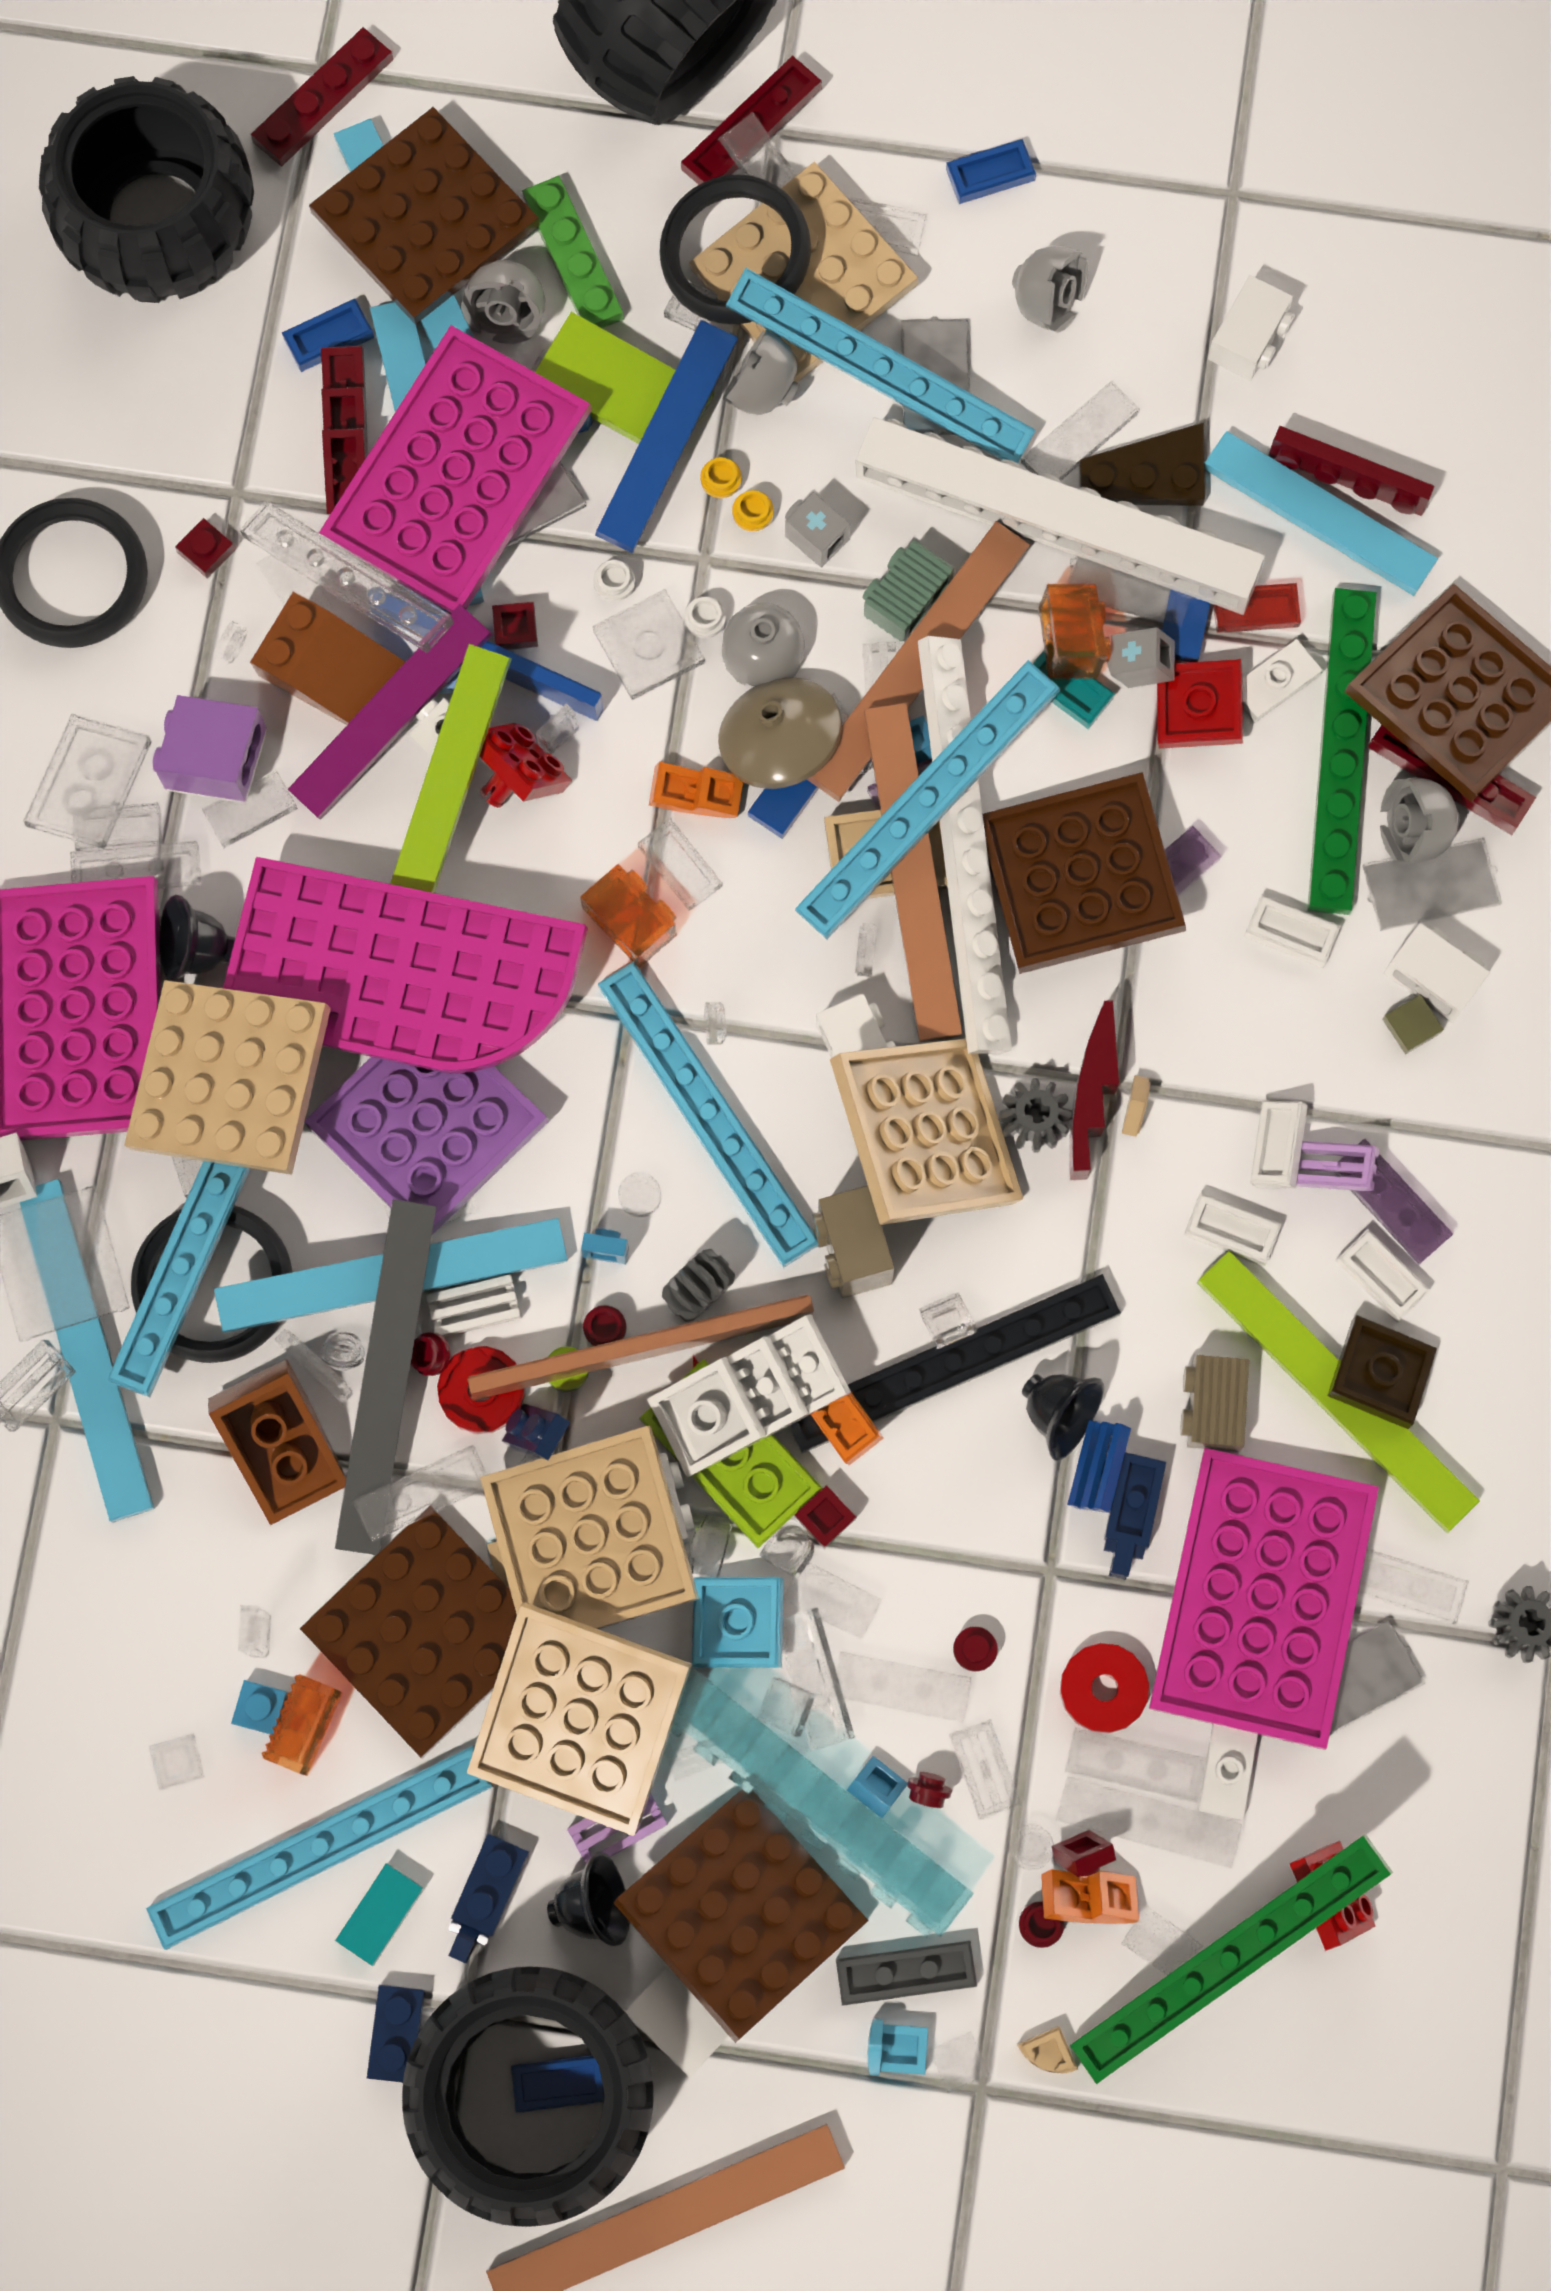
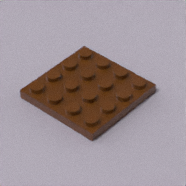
M434 107L425 112L309 204L312 215L415 325L464 287L480 267L496 261L540 226L539 217Z
M1455 584L1449 587L1355 677L1345 690L1349 697L1471 803L1551 724V666Z
M1143 772L983 814L987 853L1019 974L1186 931V924Z
M429 1505L316 1612L300 1630L417 1755L423 1759L493 1691L517 1614L509 1587Z
M748 1784L614 1901L616 1907L735 2043L869 1921Z

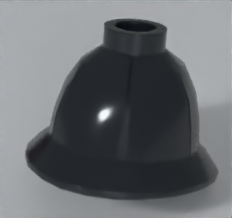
M175 894L166 902L160 920L159 936L161 962L164 973L169 980L176 981L185 974L205 973L215 968L221 960L230 962L235 937L227 936L220 922L202 911L193 909L183 896Z
M1035 1374L1025 1383L1022 1395L1028 1399L1026 1405L1027 1413L1036 1429L1046 1438L1049 1454L1053 1460L1060 1461L1066 1458L1084 1437L1088 1421L1094 1420L1103 1398L1104 1383L1102 1379L1094 1377L1082 1380L1064 1374L1050 1375L1043 1378L1039 1374Z
M597 1852L589 1859L583 1870L574 1873L561 1884L555 1893L554 1900L549 1901L547 1904L548 1918L555 1927L563 1926L567 1931L581 1938L600 1939L605 1944L613 1947L621 1945L626 1940L630 1922L614 1904V1901L626 1889L613 1860L606 1853Z

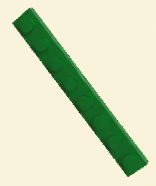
M1335 588L1332 594L1307 911L1350 915L1352 911L1367 711L1349 697L1345 690L1348 684L1371 663L1377 592Z
M1364 1834L1076 2040L1070 2047L1094 2082L1098 2084L1394 1872L1368 1836Z

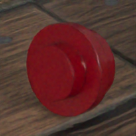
M603 1305L595 1307L584 1319L583 1332L585 1338L592 1346L622 1340L626 1335V1320L623 1314L612 1306Z
M422 1333L414 1340L411 1366L425 1376H436L442 1373L450 1361L449 1344L439 1333Z
M982 1627L964 1629L958 1634L953 1644L955 1660L962 1668L971 1672H979L989 1668L995 1661L998 1653L996 1639L988 1630Z
M920 1772L918 1778H909L907 1787L911 1789L909 1794L911 1801L933 1808H943L945 1799L951 1797L952 1789L945 1785L946 1779L944 1777L929 1772Z
M1043 1901L1034 1902L1022 1911L1019 1918V1931L1028 1944L1038 1948L1052 1946L1061 1938L1064 1931V1921L1045 1919Z

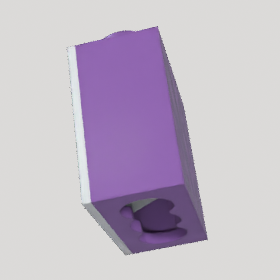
M177 695L173 710H168L165 716V736L162 746L156 748L153 756V770L157 773L165 791L246 804L268 730L257 707Z

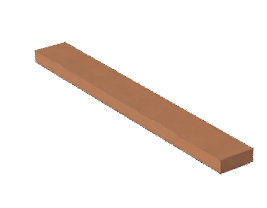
M998 521L993 524L842 725L841 739L832 758L820 771L808 778V781L839 802L872 759L864 709L906 703L908 710L923 690L918 640L926 636L961 639L1026 553L1030 544Z
M906 703L864 709L881 816L919 777ZM927 833L891 871L919 1043L962 1036L929 834Z
M799 1296L469 1376L467 1380L471 1399L474 1401L587 1372L791 1324L805 1315H813L814 1308L811 1296Z
M825 2124L489 2269L486 2273L493 2291H563L843 2170L845 2166L828 2124Z

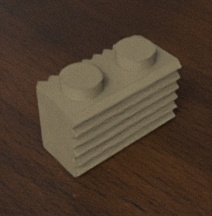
M1196 1355L1192 1361V1366H1185L1183 1392L1190 1393L1189 1410L1182 1409L1180 1435L1188 1436L1187 1447L1237 1452L1244 1448L1249 1359Z

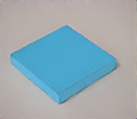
M694 1577L699 1599L693 1601L692 1667L782 1668L784 1579L781 1577Z

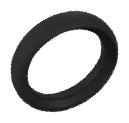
M738 174L710 179L686 193L670 212L660 239L659 254L661 268L671 292L692 313L709 321L722 324H744L752 321L727 308L726 303L728 301L716 300L700 293L689 283L682 272L679 258L681 240L689 223L699 212L713 203L730 198H749L760 201L774 209L785 221L791 235L790 258L783 274L775 284L792 294H795L802 284L811 256L808 225L803 213L792 197L780 187L765 179Z
M60 498L38 504L15 519L0 539V608L19 631L35 641L61 648L84 647L101 642L123 628L133 617L142 601L148 576L147 561L142 543L131 525L122 516L98 502L81 498ZM63 521H84L105 529L122 546L127 562V574L123 590L115 603L106 612L91 621L68 626L42 621L29 613L16 596L13 584V571L17 556L24 544L41 529Z
M234 1205L226 1225L244 1231L261 1245L268 1257L272 1276L292 1273L287 1249L276 1231L259 1216ZM182 1209L171 1214L154 1227L137 1252L131 1273V1296L136 1313L153 1277L156 1264L167 1245ZM282 1321L251 1327L234 1337L221 1341H198L178 1334L170 1353L187 1360L202 1363L234 1360L251 1353L263 1345L275 1333Z

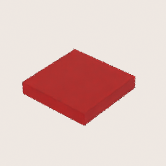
M1241 659L1175 663L1174 681L1157 683V740L1159 749L1243 744V672Z

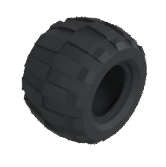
M134 76L114 79L113 85L100 90L92 87L77 97L76 106L69 113L61 112L48 135V146L44 147V153L41 155L39 191L42 195V212L56 246L78 271L83 270L86 278L94 285L120 297L125 292L129 293L134 300L150 303H160V298L165 296L178 295L179 299L198 293V286L210 278L217 281L233 263V252L241 251L242 245L245 243L252 219L250 206L253 203L254 187L250 166L239 137L226 124L225 118L214 106L194 91L187 94L181 85L176 84L174 81L155 77L152 82L138 81ZM149 174L175 176L185 181L195 191L191 200L181 210L156 223L137 226L122 225L110 221V210L119 191L126 184L141 176Z

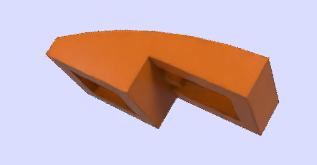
M659 761L654 768L648 806L704 816L736 818L739 811L743 782L732 773L707 767L697 771Z
M1054 1869L1041 1874L1045 1919L1097 1924H1129L1139 1921L1136 1877L1099 1870L1089 1876L1077 1877L1071 1872Z

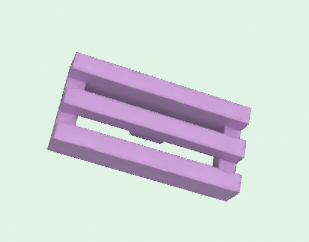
M1302 1142L1301 1153L1364 1157V1163L1300 1159L1298 1170L1362 1174V1178L1298 1174L1297 1187L1374 1191L1375 1183L1372 1180L1377 1170L1375 1158H1378L1379 1149L1375 1145Z
M651 1793L643 1817L651 1813L655 1821L638 1830L635 1836L629 1835L601 1852L612 1857L668 1825ZM585 1818L567 1828L585 1864L592 1857L588 1848L617 1833L619 1830L606 1827L583 1840L580 1832L598 1822Z

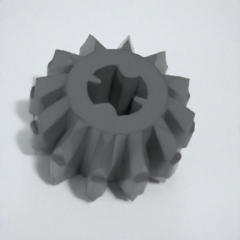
M1038 1078L1032 1079L1030 1091L1021 1082H1018L1014 1087L1016 1096L1005 1094L1002 1103L1009 1109L999 1112V1120L1010 1123L1003 1130L1005 1137L1019 1134L1015 1144L1017 1148L1021 1149L1024 1147L1026 1140L1032 1141V1151L1038 1153L1041 1149V1140L1053 1149L1058 1143L1055 1135L1067 1136L1069 1128L1063 1122L1072 1119L1073 1111L1062 1108L1068 1102L1067 1094H1060L1056 1097L1052 1096L1056 1088L1054 1082H1050L1045 1091L1040 1090ZM1031 1108H1037L1039 1115L1043 1116L1041 1123L1033 1122V1117L1029 1115Z
M706 1249L698 1253L663 1287L662 1298L668 1304L667 1307L676 1316L679 1315L685 1322L695 1320L733 1284L735 1273L729 1267L730 1264L712 1249Z
M1532 1586L1524 1587L1521 1597L1513 1589L1507 1591L1505 1598L1508 1604L1497 1601L1492 1607L1502 1618H1493L1488 1621L1489 1627L1501 1628L1502 1634L1492 1639L1493 1643L1499 1645L1507 1641L1509 1645L1505 1650V1656L1512 1658L1520 1650L1523 1663L1532 1662L1534 1653L1541 1660L1549 1658L1550 1650L1548 1645L1551 1646V1607L1548 1608L1546 1604L1550 1599V1593L1543 1591L1535 1600ZM1527 1617L1529 1622L1536 1623V1629L1528 1632L1527 1628L1519 1626V1620Z

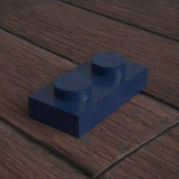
M523 1403L521 1408L514 1411L509 1417L505 1427L506 1434L502 1442L515 1450L549 1460L570 1421L555 1412Z
M379 1985L366 2079L403 2083L407 2060L421 2029L426 1990Z

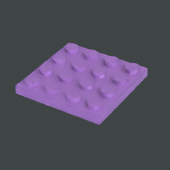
M370 1057L304 1121L306 1126L390 1208L393 1199L437 1206L432 1235L549 1122L547 1116L494 1066L473 1072L444 1073Z

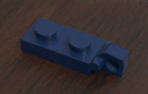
M1125 1452L1103 1539L1105 1540L1103 1551L1113 1553L1109 1576L1126 1580L1129 1577L1132 1558L1142 1560L1145 1550L1149 1547L1166 1467L1165 1461Z
M487 1834L451 1916L453 1920L448 1930L457 1933V1936L448 1955L449 1957L462 1963H467L476 1942L486 1946L490 1936H494L529 1856V1851Z

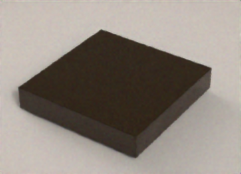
M1356 1315L1351 1321L1327 1396L1409 1429L1414 1424L1437 1348Z

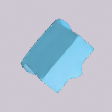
M873 2018L867 2046L869 2075L879 2076L880 2071L925 2075L928 2027L883 2024V2019Z

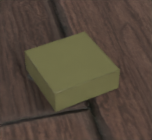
M1421 994L1386 1014L1382 1019L1405 1055L1438 1036L1444 1030Z

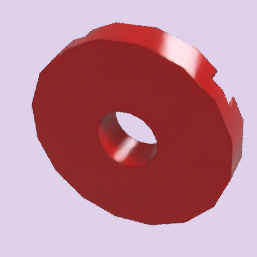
M488 1346L469 1348L453 1355L447 1368L440 1374L437 1383L439 1403L447 1419L459 1429L474 1434L494 1433L505 1427L512 1413L521 1408L525 1397V1388L491 1396L489 1399L481 1402L472 1401L469 1395L467 1379H469V1376L517 1365L516 1362L503 1351Z
M1099 1643L1083 1648L1068 1661L1061 1675L1059 1693L1065 1711L1076 1724L1092 1732L1109 1734L1126 1729L1141 1716L1148 1702L1149 1681L1144 1666L1133 1653L1119 1645ZM1098 1676H1108L1114 1680L1117 1692L1112 1700L1101 1701L1094 1696L1092 1683Z

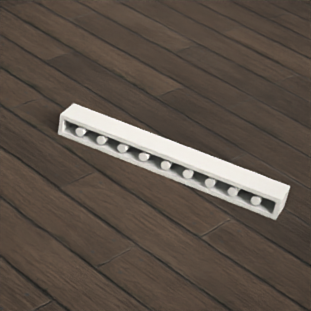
M873 417L855 459L857 478L992 526L998 521L1014 534L1242 615L1245 614L1262 570L1265 555L1258 553L1257 549L1249 544H1232L1219 539L1215 533L1209 530H1193L1179 525L1178 521L1172 517L1150 515L1140 511L1136 505L1130 502L1118 501L1116 503L1102 498L1093 489L1087 487L1077 489L1063 484L1060 479L1046 473L1037 475L1023 470L1014 461H998L986 457L980 450L974 447L963 446L961 448L947 443L937 434L931 432L921 434L910 430L902 422L895 419L882 420Z

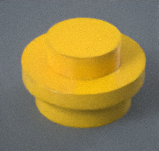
M717 457L704 465L701 470L700 480L702 488L707 494L715 498H727L735 494L740 488L742 475L740 468L734 461L725 457Z
M746 491L740 494L733 503V519L740 528L746 531H760L766 528L773 519L774 508L772 501L766 494L760 491Z

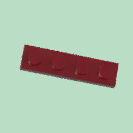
M362 27L250 134L253 143L282 167L393 61L392 51Z
M792 55L681 161V170L698 185L713 178L732 175L822 89V80Z
M1280 425L1268 455L1289 469L1299 468L1314 474L1315 478L1323 483L1340 484L1352 489L1359 497L1364 499L1376 498L1391 504L1396 511L1408 515H1423L1435 487L1432 484Z
M1382 724L1368 745L1369 749L1413 776L1432 780L1445 787L1454 801L1511 836L1537 798L1499 775L1471 803Z

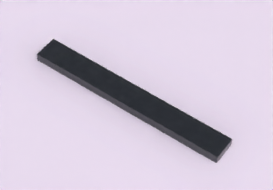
M1103 1274L852 1382L848 1384V1387L874 1423L1120 1316L1121 1312ZM811 1414L789 1425L801 1454L830 1442Z

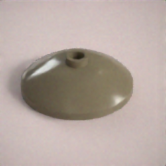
M789 677L762 683L741 695L725 714L718 737L720 754L729 771L740 781L748 785L765 789L792 786L815 775L832 758L842 735V717L831 694L815 682Z

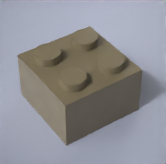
M868 1185L819 1199L818 1213L812 1214L814 1221L812 1227L818 1247L826 1246L829 1255H825L826 1264H824L830 1288L839 1287L841 1297L846 1298L891 1285L894 1265L882 1225L879 1224Z

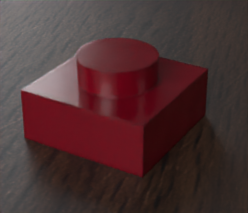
M204 518L175 546L177 553L207 579L236 550L234 544Z
M534 602L492 605L496 645L507 650L538 647Z
M827 1485L794 1515L799 1523L824 1549L857 1519L853 1512Z
M1090 1830L1051 1846L1054 1862L1077 1877L1095 1874L1100 1870V1867L1116 1861L1113 1844Z

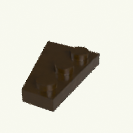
M1204 422L1080 459L1079 488L1087 487L1093 489L1102 498L1116 503L1118 501H1126L1134 505L1203 506L1205 500Z

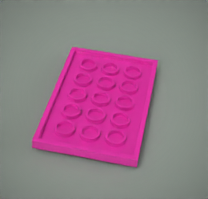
M450 325L322 526L319 534L324 540L450 613L459 604L467 609L591 413V404Z
M154 876L0 889V1137L17 1132L20 1140L23 1141L128 1131L161 996L158 880Z
M1204 1448L1149 1709L1326 1750L1379 1487Z

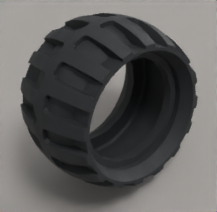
M559 0L557 12L553 15V25L558 41L568 60L583 80L598 95L632 117L650 124L661 125L662 122L673 121L679 114L694 106L704 94L724 77V74L739 60L756 34L760 32L777 0Z
M532 1966L508 1968L481 1976L458 1989L440 2004L426 2021L413 2044L407 2060L402 2088V2112L406 2134L414 2155L429 2180L450 2201L463 2210L490 2222L520 2227L542 2226L570 2219L587 2211L607 2197L627 2176L641 2153L649 2132L654 2102L653 2075L645 2045L637 2028L619 2004L599 1987L579 1976L553 1968ZM522 2015L557 2021L582 2038L599 2064L605 2094L599 2129L587 2148L574 2161L547 2173H515L487 2161L466 2139L455 2111V2078L467 2049L488 2027L503 2020Z

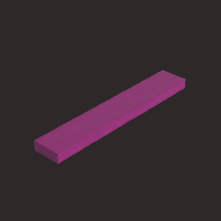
M459 604L295 780L288 790L321 820L416 718V715L458 673L468 645L471 644L481 648L493 634Z

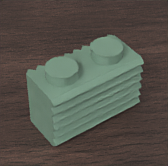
M915 540L906 549L900 547L896 550L887 565L890 571L887 572L882 580L875 578L869 584L862 597L865 600L864 616L887 633H890L894 638H897L901 643L907 640L954 577L955 568Z

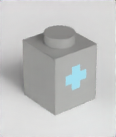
M814 492L805 501L797 500L785 515V537L821 568L850 540V523Z
M1155 627L1111 635V650L1107 654V666L1110 675L1128 688L1174 681L1175 641L1159 628Z

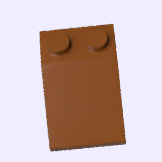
M293 591L250 663L262 679L348 725L401 668L405 661L330 611Z
M287 1359L208 1398V1414L270 1525L345 1487L346 1475L308 1396Z

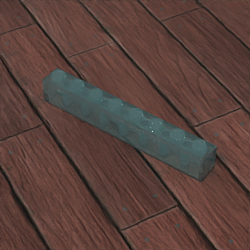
M691 1667L671 1732L678 1738L684 1731L698 1741L693 1750L713 1766L719 1759L733 1770L728 1778L748 1794L754 1788L759 1790L768 1798L764 1807L784 1823L791 1816L804 1828L799 1835L818 1851H821L827 1845L837 1853L839 1857L835 1864L854 1880L860 1874H863L873 1882L875 1886L870 1892L890 1909L897 1902L911 1914L905 1921L926 1938L932 1931L941 1937L974 1893L696 1669Z

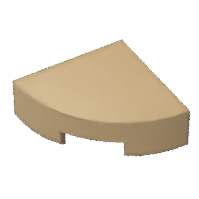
M1134 1075L1122 1134L1136 1137L1140 1133L1148 1103L1151 1083L1149 1078Z
M1060 2026L1017 2044L1024 2057L1042 2070L1053 2073H1069L1078 2070Z

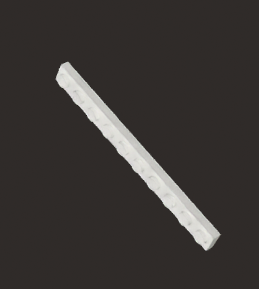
M926 636L918 640V649L933 762L971 721L961 639ZM977 780L939 821L968 1054H1003L1012 1051L979 781Z

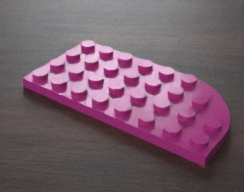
M256 857L223 989L326 1003L331 1010L322 1047L444 1073L473 1072L496 1066L521 1054L547 1033L558 1020L567 1006L574 989L588 927L581 923Z

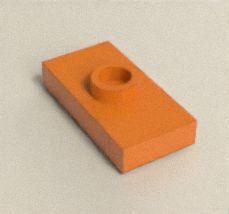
M852 1393L811 1414L845 1464L851 1465L884 1439Z

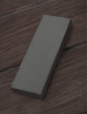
M970 1940L836 1959L842 2006L977 1987Z

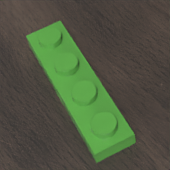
M560 176L522 190L525 204L539 217L540 226L537 227L538 232L577 315L600 328L624 320L622 308Z

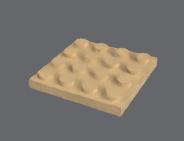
M815 161L781 188L792 197L803 213L808 225L811 241V256L808 270L802 284L794 295L861 331L919 284L918 277ZM762 203L689 262L690 269L712 295L720 301L729 300L745 268L775 284L783 274L790 258L791 235L785 221L774 209ZM754 322L739 324L754 342L762 331H765V328ZM781 338L791 347L797 359L798 369L794 378L795 382L801 380L823 362L821 359Z
M164 980L124 1146L135 1151L292 1175L331 1008L322 1002Z
M966 1039L839 1053L830 1059L880 1225L1008 1206L1023 1200L979 1055L968 1054Z
M644 1426L551 1455L549 1460L541 1458L480 1477L516 1614L520 1605L525 1602L593 1628L601 1629L699 1599L653 1431L650 1426Z
M524 1602L520 1605L467 1774L635 1836L640 1827L692 1664Z

